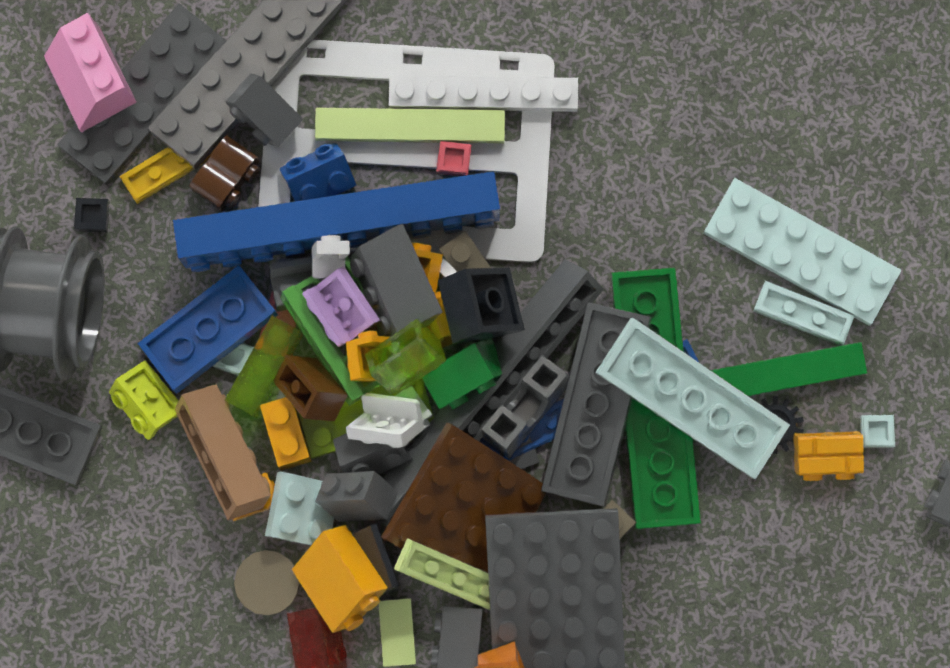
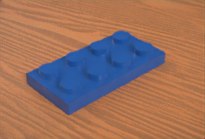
M238 265L137 344L177 394L278 316V313Z

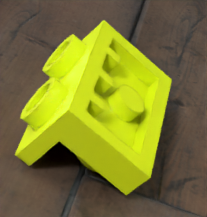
M146 360L115 379L109 391L114 405L121 410L123 409L131 419L133 428L139 434H143L147 440L153 438L159 429L178 417L175 411L178 399Z

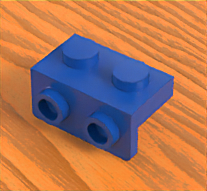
M337 143L321 145L315 152L304 157L293 158L286 165L279 168L294 202L335 196L357 186L346 157Z

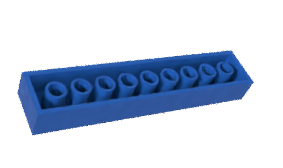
M493 171L173 220L178 259L186 269L191 268V272H201L209 270L210 265L222 263L223 267H234L241 265V260L254 258V262H267L273 260V255L286 253L288 258L305 255V250H312L314 243L321 241V237L327 235L340 236L341 241H349L350 248H358L401 224L404 225L408 235L412 234V238L431 236V231L442 229L445 234L457 233L463 230L462 226L475 225L476 229L489 228L494 226L495 221H499L500 205L495 173Z

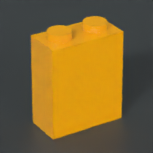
M347 525L323 531L292 568L293 573L332 633L343 629L351 631L360 626L364 621L362 617L380 603L379 598L388 588Z

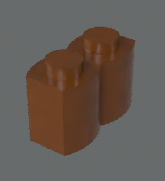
M226 135L217 145L208 161L197 172L189 187L193 192L223 212L226 207L232 208L241 196L239 189L245 181L250 183L256 177L260 170V167L257 166L259 159Z

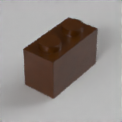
M286 355L273 381L304 419L335 421L348 396L317 358Z

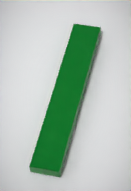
M862 342L710 371L747 396L866 374L867 368Z

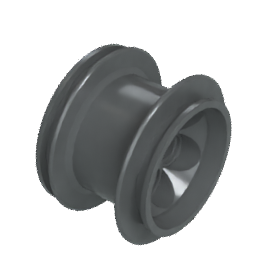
M14 226L9 230L0 228V372L9 366L15 353L53 358L56 373L62 381L70 379L77 368H85L89 364L100 331L104 304L105 274L100 252L92 251L90 242L85 235H78L72 241L67 254L29 250L26 237L19 227Z

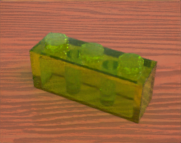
M271 316L225 401L257 419L261 412L260 405L267 402L275 387L273 381L285 356L293 355L303 337L302 332L284 321Z

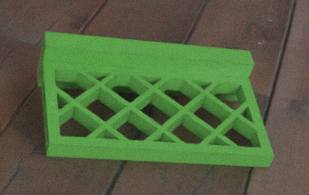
M347 256L345 258V268L363 294L362 285L359 279L353 275L350 268L351 260ZM310 276L299 284L292 285L282 291L280 299L322 365L348 394L345 401L349 406L359 401L365 393H370L416 364L408 348L400 340L394 344L382 346L379 360L380 375L381 370L389 372L381 376V380L374 381L365 387L361 381H351L347 367V356L343 355L339 347L327 337L324 326L318 317L309 310L307 301L302 294V290L311 285H318L321 282L319 281L321 279H314ZM386 348L400 351L406 362L398 367L384 365Z

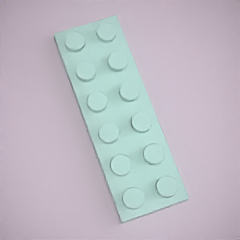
M736 178L733 179L703 232L708 237L841 311L854 315V318L868 326L872 325L901 272V269Z
M630 318L595 372L753 479L757 478L790 426L787 422L634 318Z

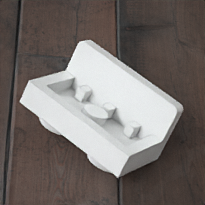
M365 393L361 397L364 413L346 427L348 439L360 440L365 444H387L392 448L404 447L424 430L420 402L417 399Z

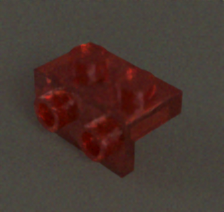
M316 607L287 613L295 668H347V653L343 646L341 630L332 633Z

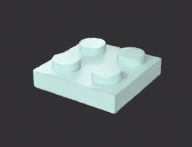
M277 472L265 536L311 546L323 531L332 529L334 517L315 502L323 481L286 472Z

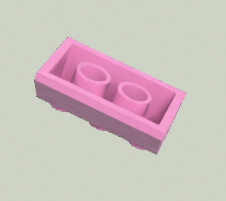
M89 13L60 27L44 57L82 133L137 102L100 27Z

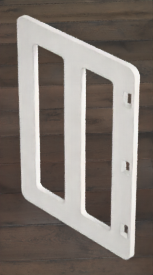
M312 40L271 87L297 112L299 82L303 76L389 81V75L554 78V61L546 54ZM307 48L326 49L325 58L307 57ZM403 54L423 55L422 64L403 63ZM500 60L520 61L518 70L500 69ZM522 111L520 139L516 142L504 141V144L463 143L472 145L469 171H494V173H509L517 176L515 226L512 229H476L475 227L462 226L463 230L457 233L445 234L442 229L431 231V236L424 238H412V234H409L410 241L432 246L431 250H437L442 254L439 248L466 231L485 260L526 263L538 261L544 251L552 111ZM296 127L279 147L270 144L263 145L258 207L289 203L291 193L279 168L286 165L293 158L304 157L315 152L321 145L337 143L344 153L348 164L437 169L440 143L316 141L315 129ZM350 248V252H355L357 248Z

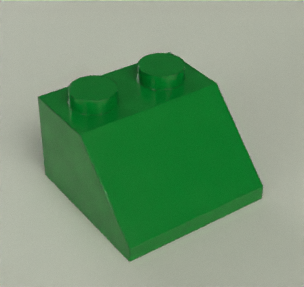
M491 338L468 346L420 376L438 408L441 409L450 405L451 409L454 410L468 402L469 399L466 395L474 390L481 394L495 386L496 383L493 379L502 375L495 343Z

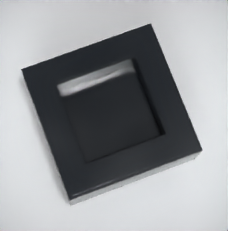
M76 198L75 231L108 233L110 201L99 198Z

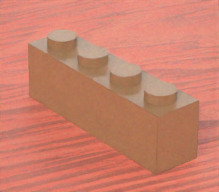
M217 384L182 394L175 407V411L227 520H231L263 509L271 494L267 479L261 476L256 466L257 462L254 452L248 449L243 439V431L240 424L234 421L229 411L228 399L224 394H221Z

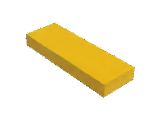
M167 147L122 174L120 178L138 204L193 171L194 168ZM211 154L204 160L202 164L208 161Z

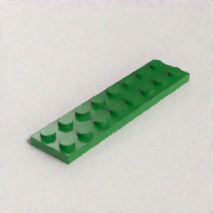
M675 268L612 272L610 276L613 307L650 316L652 318L650 330L684 352ZM632 398L625 432L633 515L636 522L634 524L635 529L700 524L692 438Z

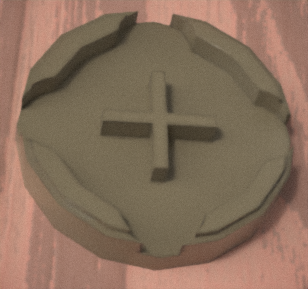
M268 550L253 553L243 560L236 571L234 582L237 597L243 606L255 614L266 616L281 613L290 607L298 595L300 585L299 580L292 571L294 564L281 553Z

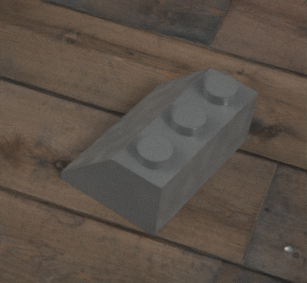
M403 224L359 246L351 255V271L359 279L364 297L380 319L376 323L377 329L382 336L390 337L391 344L422 333L442 313V309Z

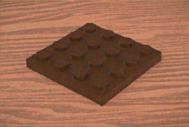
M446 423L381 538L401 550L408 538L488 573L485 515L535 513L547 492L541 491L543 486L541 481L453 424Z

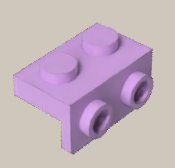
M345 267L338 268L318 285L302 293L307 301L309 310L318 317L325 328L327 337L338 347L345 345L347 341L358 338L359 333L367 331L380 321Z

